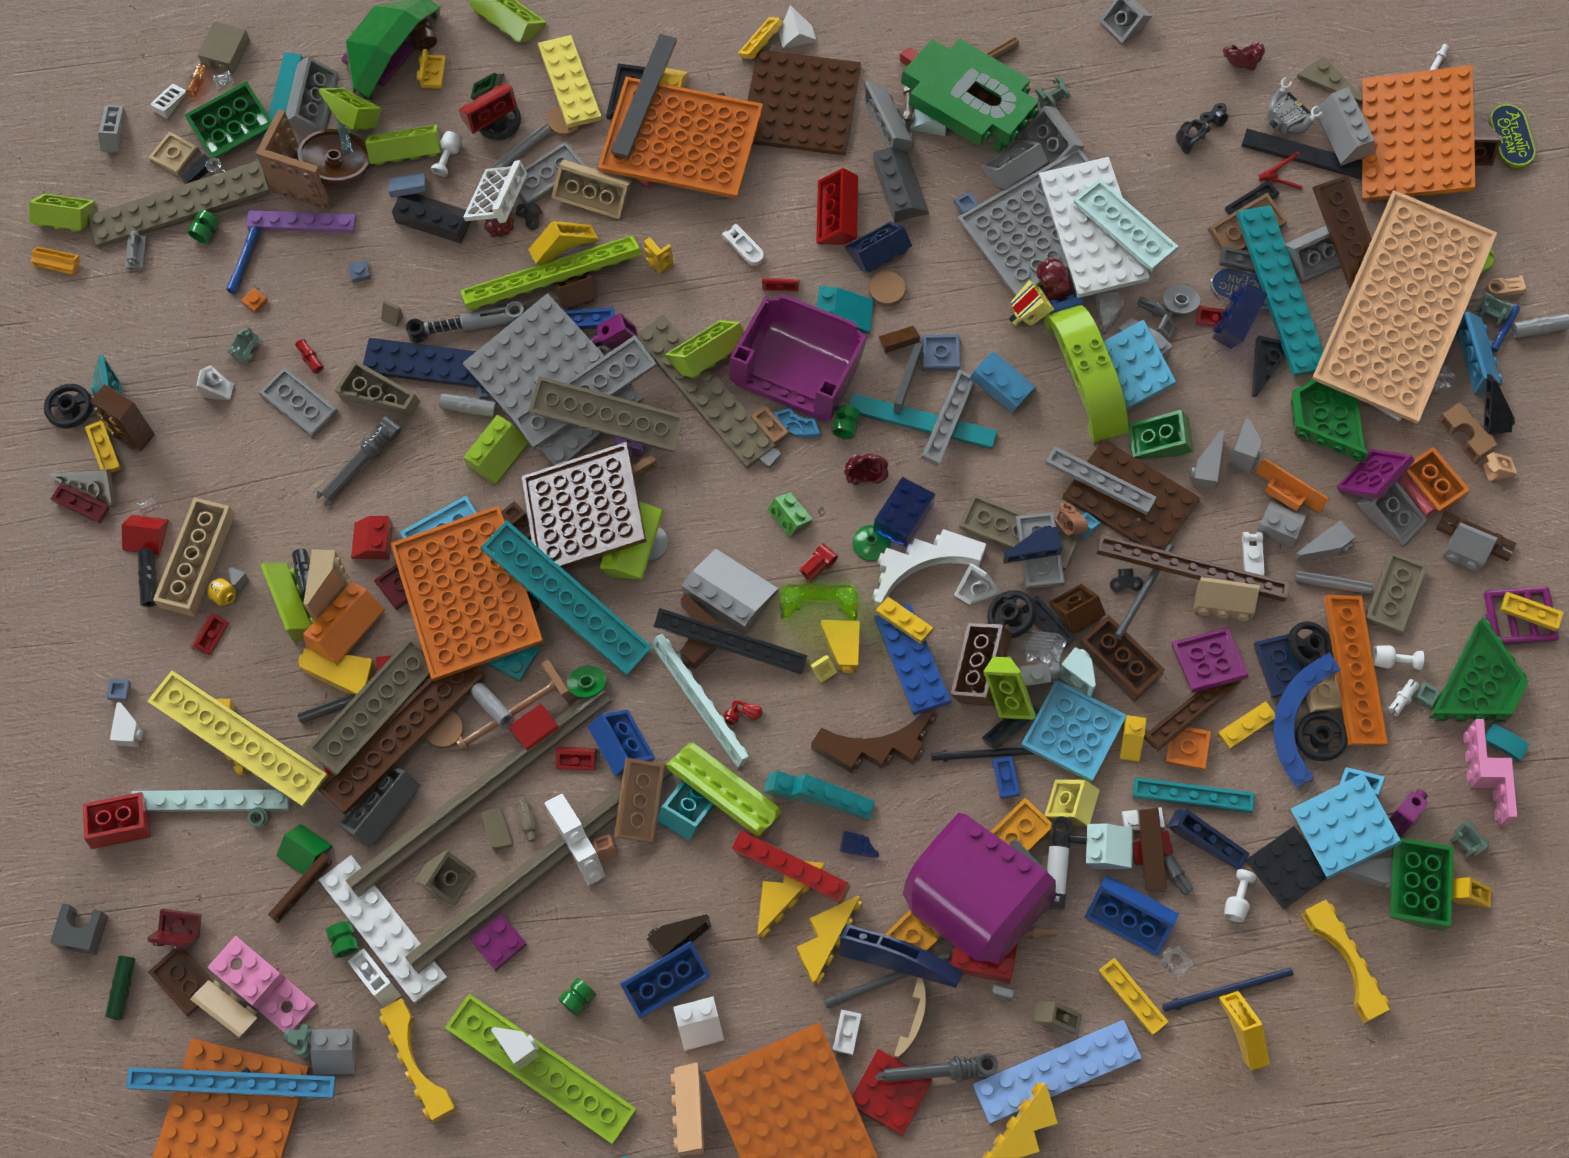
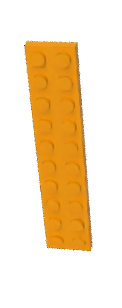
M1024 798L990 832L1008 844L1012 840L1017 839L1029 852L1051 830L1052 823L1032 803ZM910 910L885 934L925 951H928L940 939L935 938V930L914 916Z

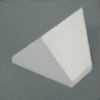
M790 5L778 33L782 48L787 49L816 42L812 25Z
M210 365L200 370L196 387L203 398L230 400L234 383L229 382Z
M971 563L954 596L971 605L1002 592L988 573Z

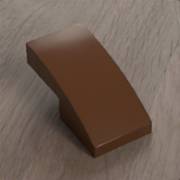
M514 501L502 510L504 520H507L525 537L531 540L528 517Z

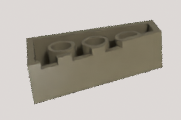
M356 360L353 361L334 390L342 399L410 417L421 402L413 392Z

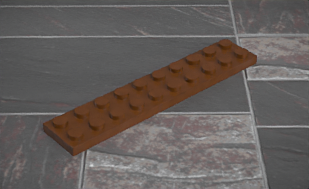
M473 667L436 681H432L430 678L378 729L338 775L331 774L321 784L318 791L346 815L470 693L471 688L475 684L481 683L486 678L485 674L477 667Z

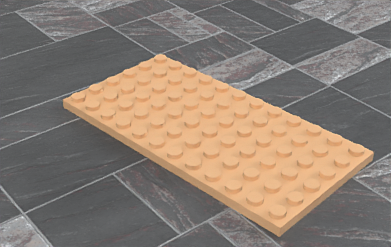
M1393 190L1312 380L1418 424L1497 232Z

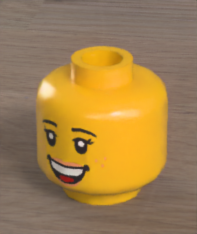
M219 578L210 582L207 587V595L217 605L227 606L235 600L236 588L225 579Z

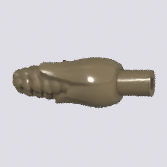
M520 796L517 799L519 825L523 833H526L528 842H533L536 840L534 835L536 822L530 804H527L525 797Z

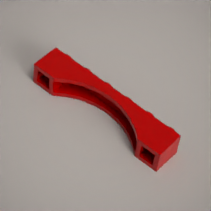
M740 831L732 846L736 854L773 869L839 904L843 903L850 889L848 882L743 831Z

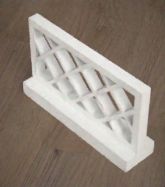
M521 160L514 161L513 165L509 167L485 170L463 218L465 221L497 218L499 223L506 222L527 176Z

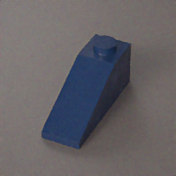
M1044 526L1005 552L1003 564L1060 555L1062 546L1058 528Z

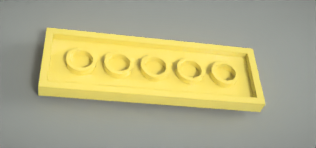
M569 35L539 42L538 49L567 128L600 121L601 114L572 36Z

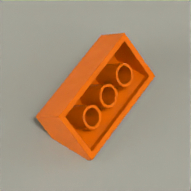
M351 581L303 633L306 648L338 664L385 610L367 589Z

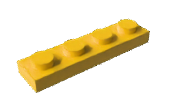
M1115 957L1098 970L1100 975L1152 1036L1168 1024V1020Z

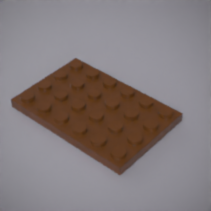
M1105 439L1101 441L1087 462L1156 496L1157 498L1148 515L1076 479L1073 480L1062 497L1080 510L1088 512L1098 521L1130 541L1164 550L1200 499L1199 496Z

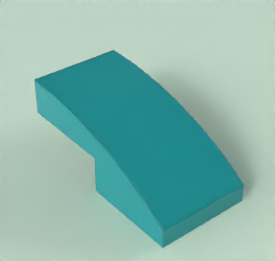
M1494 723L1489 725L1485 733L1488 745L1496 751L1502 750L1515 761L1522 760L1530 745L1517 735Z

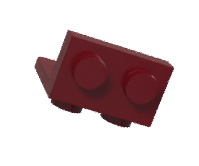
M161 909L158 930L147 937V942L153 943L154 946L172 945L174 949H185V947L200 938L202 914Z

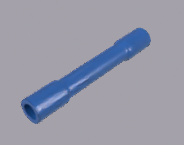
M250 227L240 258L226 288L229 293L236 294L242 275L261 232L256 227Z

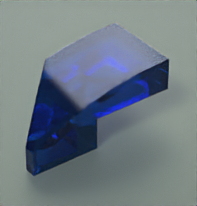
M849 831L843 832L840 852L873 858L879 857L878 851H875L868 836L865 837L864 835Z

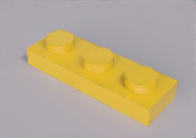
M769 17L738 52L740 57L744 59L755 58L762 47L768 44L769 39L779 31L783 24L782 20Z
M98 421L86 426L85 429L100 469H111V473L121 470L109 433L104 426L105 423Z
M1509 592L1505 593L1499 610L1500 612L1553 631L1559 629L1564 613L1563 611Z
M889 597L876 609L877 615L920 644L933 632L932 626Z
M1265 701L1219 731L1217 735L1230 750L1273 722L1275 712Z

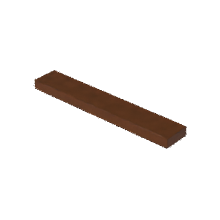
M1242 680L1198 691L1144 735V739L1158 752L1240 685Z

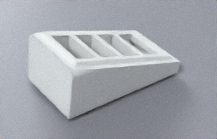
M171 84L150 106L153 112L168 119L188 92L175 84ZM176 90L180 93L177 95L173 91Z

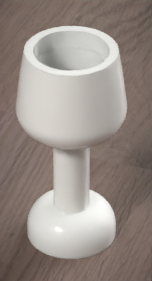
M447 131L439 142L443 154L439 164L432 165L430 170L433 174L439 177H447L448 169L445 166L450 155H456L460 150L462 138L458 134Z
M1390 645L1375 646L1373 649L1374 666L1390 669L1394 666L1395 662L1412 663L1416 670H1422L1423 651H1416L1413 656L1396 654L1395 648Z
M1239 869L1236 873V877L1240 881L1236 896L1229 897L1226 900L1224 917L1231 921L1242 923L1250 909L1249 903L1244 899L1247 886L1255 882L1257 875L1248 870Z

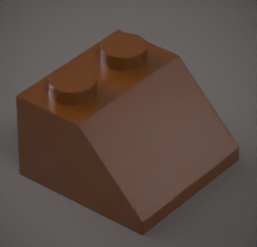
M585 272L582 276L570 277L564 282L553 283L564 309H574L578 304L583 302L585 304L595 301V298H598L592 276L589 272Z
M1082 584L1049 601L1050 606L1060 621L1072 633L1083 630L1084 627L1099 621L1100 618L1106 615L1099 596Z

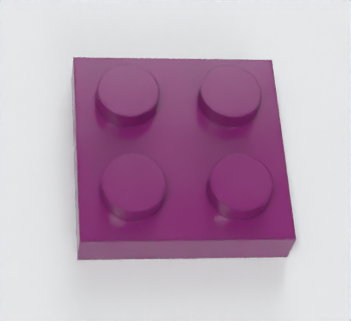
M502 913L470 938L473 945L495 971L527 945Z

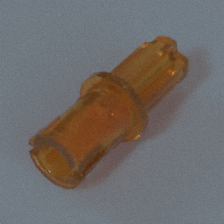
M198 63L193 75L189 77L190 82L185 93L190 97H196L200 85L203 84L202 78L206 71V66L202 63Z

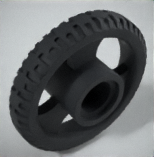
M518 107L512 111L515 119H507V116L504 115L499 120L479 130V132L491 140H504L512 136V134L514 135L521 124V114Z
M61 385L52 390L46 397L44 403L45 416L51 424L58 428H75L89 418L93 407L90 402L92 398L89 392L80 385ZM69 391L78 392L75 397L70 394H63ZM85 403L83 412L74 419L80 413L79 404ZM57 406L64 416L61 421L52 415L51 407Z
M1010 590L1003 592L989 606L987 612L988 624L1004 626L1008 624L1009 626L1016 627L1022 623L1021 627L1010 631L1012 634L1011 638L1020 637L1032 628L1037 615L1036 606L1031 597L1022 591ZM1018 598L1027 603L1028 613H1023L1015 604ZM1005 601L1006 603H1004L1000 608L1001 617L995 619V613L997 608L1002 602ZM1015 612L1013 616L1009 617L1010 613Z
M1300 622L1290 630L1287 643L1290 654L1304 668L1322 657L1319 652L1324 647L1326 654L1330 652L1333 657L1330 634L1315 622ZM1302 629L1313 631L1312 634L1304 639L1298 636V632Z
M1325 711L1307 714L1299 722L1296 729V741L1299 749L1307 757L1316 761L1324 762L1337 758L1345 750L1348 742L1344 723L1337 716ZM1315 719H1324L1329 721L1330 725L1319 724L1314 728L1309 722ZM1317 733L1324 734L1326 739H1320ZM1335 733L1340 734L1339 746L1333 752L1330 751L1328 744ZM1303 735L1310 736V742L1314 747L1319 748L1318 752H1314L1306 745Z

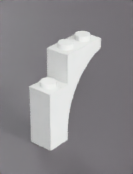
M563 794L545 802L547 811L567 844L586 884L589 886L606 877L595 849L586 837L581 822Z

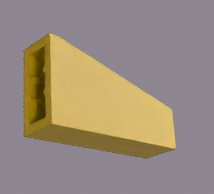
M304 648L303 654H300L298 665L304 673L345 693L352 694L354 697L371 680L376 666L370 658L345 655L338 664H335Z

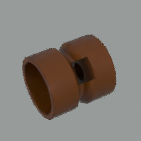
M427 18L419 22L410 33L419 51H423V49L430 50L437 44V38Z

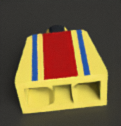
M1029 280L1011 301V305L1016 312L1009 317V320L1015 326L1021 321L1028 325H1033L1052 312L1054 308L1042 289Z

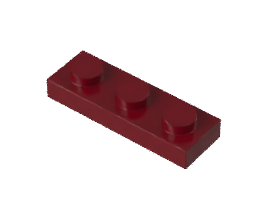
M61 483L50 498L52 502L101 524L110 509L108 505Z

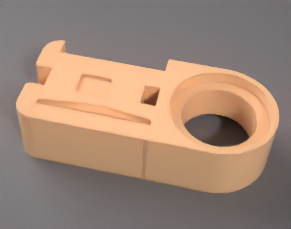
M1522 275L1509 279L1497 278L1492 279L1488 283L1486 292L1493 295L1494 298L1522 294L1526 286ZM1491 285H1497L1500 291L1494 292L1491 289Z

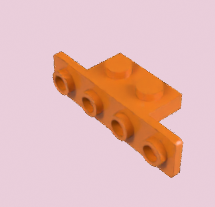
M1267 458L1261 461L1256 470L1258 475L1270 482L1264 491L1296 512L1304 503L1320 513L1329 500L1327 496Z

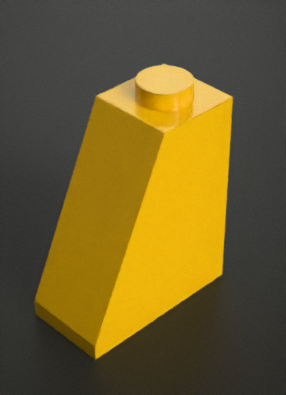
M821 620V631L838 671L847 674L854 673V671L858 672L860 621Z

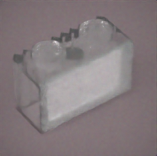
M1028 630L1019 649L1025 655L1024 657L1032 662L1036 660H1041L1045 663L1059 662L1067 641L1058 633Z

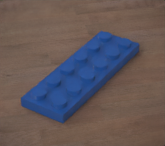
M911 604L904 606V608L915 615ZM879 615L874 616L913 715L915 716L951 704V699L926 640L920 644Z

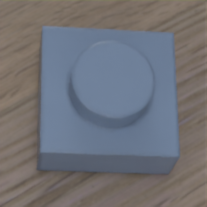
M970 191L954 199V204L961 214L979 205Z
M367 260L349 264L353 283L371 279Z
M110 679L106 698L108 700L128 701L131 682L129 680Z

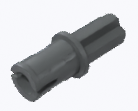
M1140 297L1137 302L1138 307L1152 312V315L1155 314L1163 318L1165 314H1168L1171 318L1173 314L1172 311L1159 304V302L1155 303L1144 297Z
M1173 855L1166 858L1164 866L1171 875L1170 879L1175 881L1184 895L1192 892L1193 887L1186 878L1185 871L1181 870Z

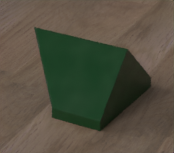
M494 72L474 83L471 99L476 100L479 96L490 92L494 87L502 85L504 73L496 74Z

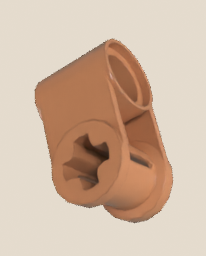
M1061 502L1058 506L1059 511L1054 516L1055 524L1066 535L1086 533L1088 530L1087 520L1074 506Z

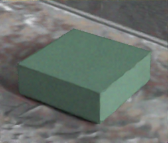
M1424 681L1414 700L1431 709L1442 691Z

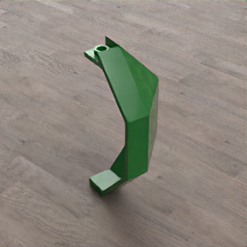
M404 0L375 5L346 40L345 49L352 92L355 94L358 91L364 98L373 100L375 87L394 53L419 22L429 16L437 19L440 15L441 7L432 0Z

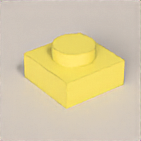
M827 655L810 665L818 681L821 683L837 673L830 657Z

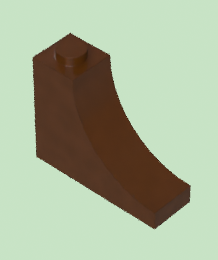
M685 594L680 599L681 606L686 610L690 618L721 627L689 596ZM688 639L680 650L681 659L687 667L691 666L695 670L717 648Z

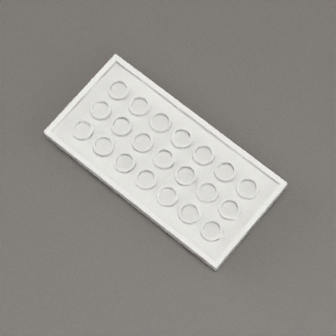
M1109 157L1039 173V180L1078 298L1148 282L1150 279L1147 268L1073 204L1074 199L1099 178L1122 197Z

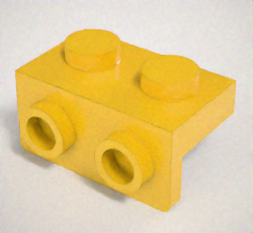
M423 49L422 55L419 56L420 70H417V81H420L421 88L442 89L446 56L428 55L427 49Z
M650 237L644 240L647 264L650 267H654L659 274L669 270L674 264L671 245L668 244L660 249Z

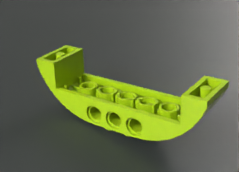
M1076 305L1047 314L1042 318L1048 333L1054 332L1089 418L1087 430L1092 443L1096 444L1100 443L1103 439L1110 440L1128 434V416L1121 385L1098 327L1090 313L1082 305Z

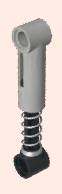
M512 301L507 306L462 313L460 318L453 317V319L449 320L446 318L443 321L438 320V322L431 321L429 323L413 318L406 323V331L412 342L420 343L427 336H431L432 333H446L449 330L453 332L455 329L461 330V328L464 331L510 324L525 311L520 302Z

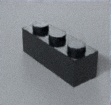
M203 154L180 177L185 184L200 180L214 167V164L209 157Z

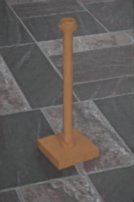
M549 659L544 661L542 665L552 680L549 681L548 685L510 708L508 711L513 716L553 690H559L569 705L576 701ZM493 719L464 739L462 736L459 737V740L456 742L462 751L468 750L469 744L499 725Z

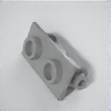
M135 230L131 231L128 236L125 268H143L146 236H140L139 232Z

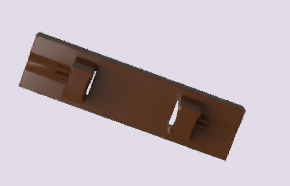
M1444 511L1437 525V530L1452 536L1461 522L1497 537L1490 554L1507 562L1509 561L1517 544L1516 542L1503 537L1499 533L1491 532L1471 523L1461 516L1458 517Z

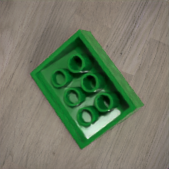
M247 81L185 114L188 124L212 160L265 132L272 122Z
M1400 838L1402 843L1393 847L1390 918L1431 930L1443 931L1451 927L1454 847Z

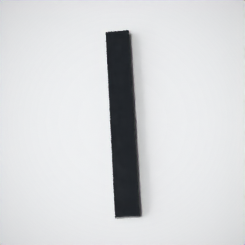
M1246 130L1242 147L1282 158H1289L1296 152H1299L1300 154L1292 161L1362 180V160L1358 159L1341 166L1334 152L1255 130Z
M659 608L653 626L666 632L798 674H802L808 656Z

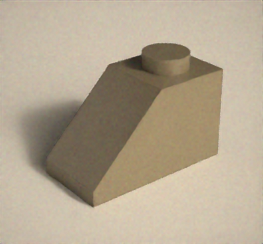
M1037 1001L1033 1021L1047 1028L1078 1034L1082 1014L1057 1002Z

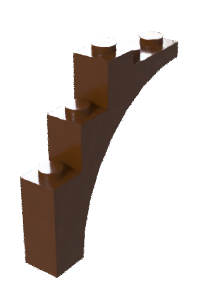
M936 709L924 712L909 725L897 732L867 739L850 738L834 734L821 727L811 743V749L850 773L853 772L854 768L858 769L863 761L862 758L882 769L885 764L889 765L894 756L893 754L913 765L915 760L919 761L924 753L921 741L928 732L925 729L929 724L932 725L938 715L936 714Z

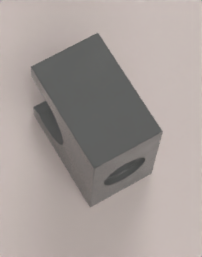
M62 903L50 943L57 948L97 955L108 916L102 911L94 909L90 921L83 927L75 928L74 921L77 910L69 904Z

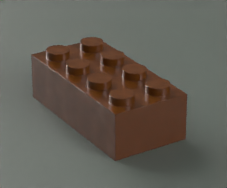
M106 384L91 399L90 402L94 406L93 410L100 415L99 419L111 431L110 435L117 440H124V443L129 448H136L142 451L155 435L135 403Z
M1108 615L1081 640L1079 648L1085 650L1092 661L1135 702L1163 676L1165 669L1127 632L1124 633L1122 639L1115 638L1114 635L1120 625Z
M967 624L951 690V696L960 704L995 706L983 671L992 657H1007L1012 634L1004 625Z

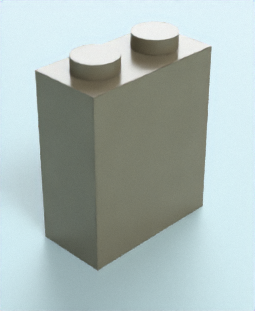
M214 21L198 53L201 64L206 68H215L225 73L230 72L234 74L250 41L246 30Z

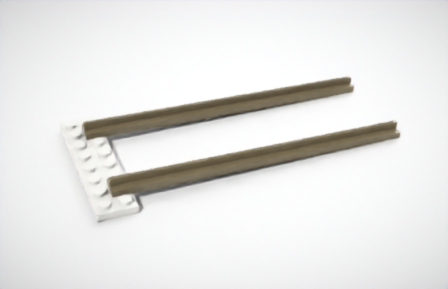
M604 689L594 697L579 700L554 720L559 727L556 731L528 751L522 745L362 868L350 855L319 879L320 883L414 1004L447 979V976L436 964V959L569 856L571 852L562 835H559L422 944L377 889L375 884L610 704L611 700L606 695ZM660 757L654 761L655 763L667 764ZM664 767L663 781L672 774L666 767ZM621 788L579 820L588 840L617 818Z

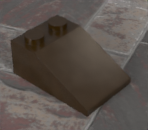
M705 914L662 925L659 929L657 927L648 934L647 942L649 948L661 959L690 941L693 943L711 927L710 917Z

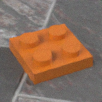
M1187 727L1168 743L1165 763L1205 771L1211 731Z

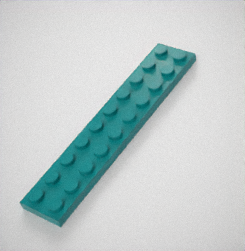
M1272 206L1238 211L1236 217L1278 337L1281 340L1291 374L1294 377L1314 373L1322 356L1323 349Z
M507 520L481 546V551L625 676L652 648L650 644Z

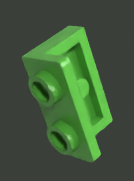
M791 492L774 498L768 508L769 513L789 537L793 536L797 529L809 525L813 520Z

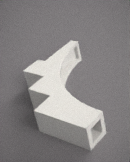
M943 529L941 535L937 534L934 545L914 539L913 544L908 545L906 554L886 548L885 553H881L878 559L880 572L882 573L878 581L880 587L878 590L875 589L872 596L874 608H878L905 578L921 569L947 563L966 565L972 563L979 567L985 553L986 543Z

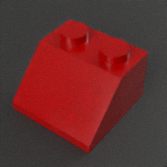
M368 516L355 522L351 559H390L393 524L389 516Z

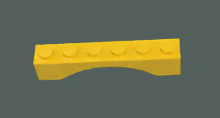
M1324 900L1306 909L1301 915L1310 931L1330 942L1346 960L1354 980V1007L1363 1023L1366 1024L1387 1013L1390 1010L1388 1007L1390 1006L1389 1001L1385 995L1380 993L1377 980L1369 974L1366 961L1359 957L1357 946L1353 940L1348 938L1346 934L1347 929L1343 922H1339L1334 906L1331 903L1329 904L1327 900Z
M401 998L380 1009L382 1014L379 1017L383 1027H388L391 1033L388 1035L391 1044L393 1046L396 1045L399 1050L396 1053L400 1063H405L408 1069L405 1071L409 1082H414L417 1088L414 1090L418 1101L422 1100L425 1108L422 1110L427 1120L431 1119L436 1123L457 1112L449 1092L429 1081L416 1064L411 1046V1032L414 1019L406 1002Z

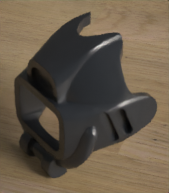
M1197 119L1191 122L1186 121L1176 133V141L1185 154H1189L1194 143L1200 139L1204 140L1205 135L1211 129L1206 121ZM1192 127H1195L1198 131L1196 136L1188 134Z

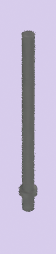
M1168 544L1164 551L1172 552L1174 547ZM1152 569L1116 631L1115 638L1122 639L1161 570Z
M949 952L937 956L945 961L952 959ZM901 972L892 973L840 994L837 992L834 994L835 996L825 999L824 1004L826 1008L835 1004L841 1005L845 1000L910 975Z

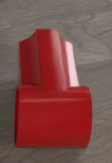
M822 543L816 548L812 557L799 568V571L807 580L812 581L825 568L831 567L837 560L838 555Z

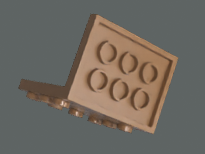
M278 109L255 153L272 192L282 194L289 199H298L305 204H313L320 209L326 208L331 210L333 202H330L318 174L319 167L297 160L298 142L285 111Z

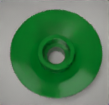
M867 525L855 533L852 544L855 553L860 558L867 561H876L881 553H885L886 548L890 549L891 542L888 533L883 528L876 525ZM873 538L875 541L871 543L868 539Z
M590 665L575 669L567 679L568 690L572 695L579 698L596 696L604 689L606 684L604 672L598 667Z

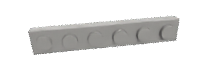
M960 369L956 373L921 455V459L935 466H938L974 383L970 379L971 375Z
M1054 446L1045 463L1145 515H1148L1157 498Z

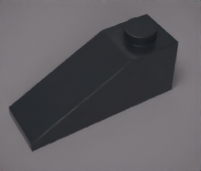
M1487 374L1483 427L1489 434L1512 432V425L1515 424L1514 414L1497 380L1491 374Z

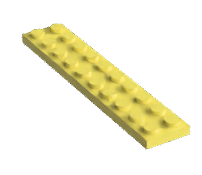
M174 671L168 674L147 701L150 705L303 808L328 777L327 773Z

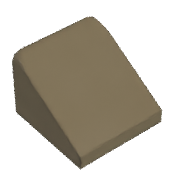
M384 301L381 319L397 326L403 317L400 307Z

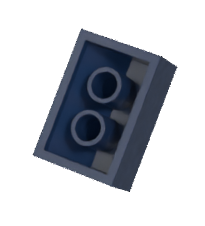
M889 221L846 245L845 249L859 269L871 272L878 265L890 262L892 257L906 253L907 249L912 247L905 227Z

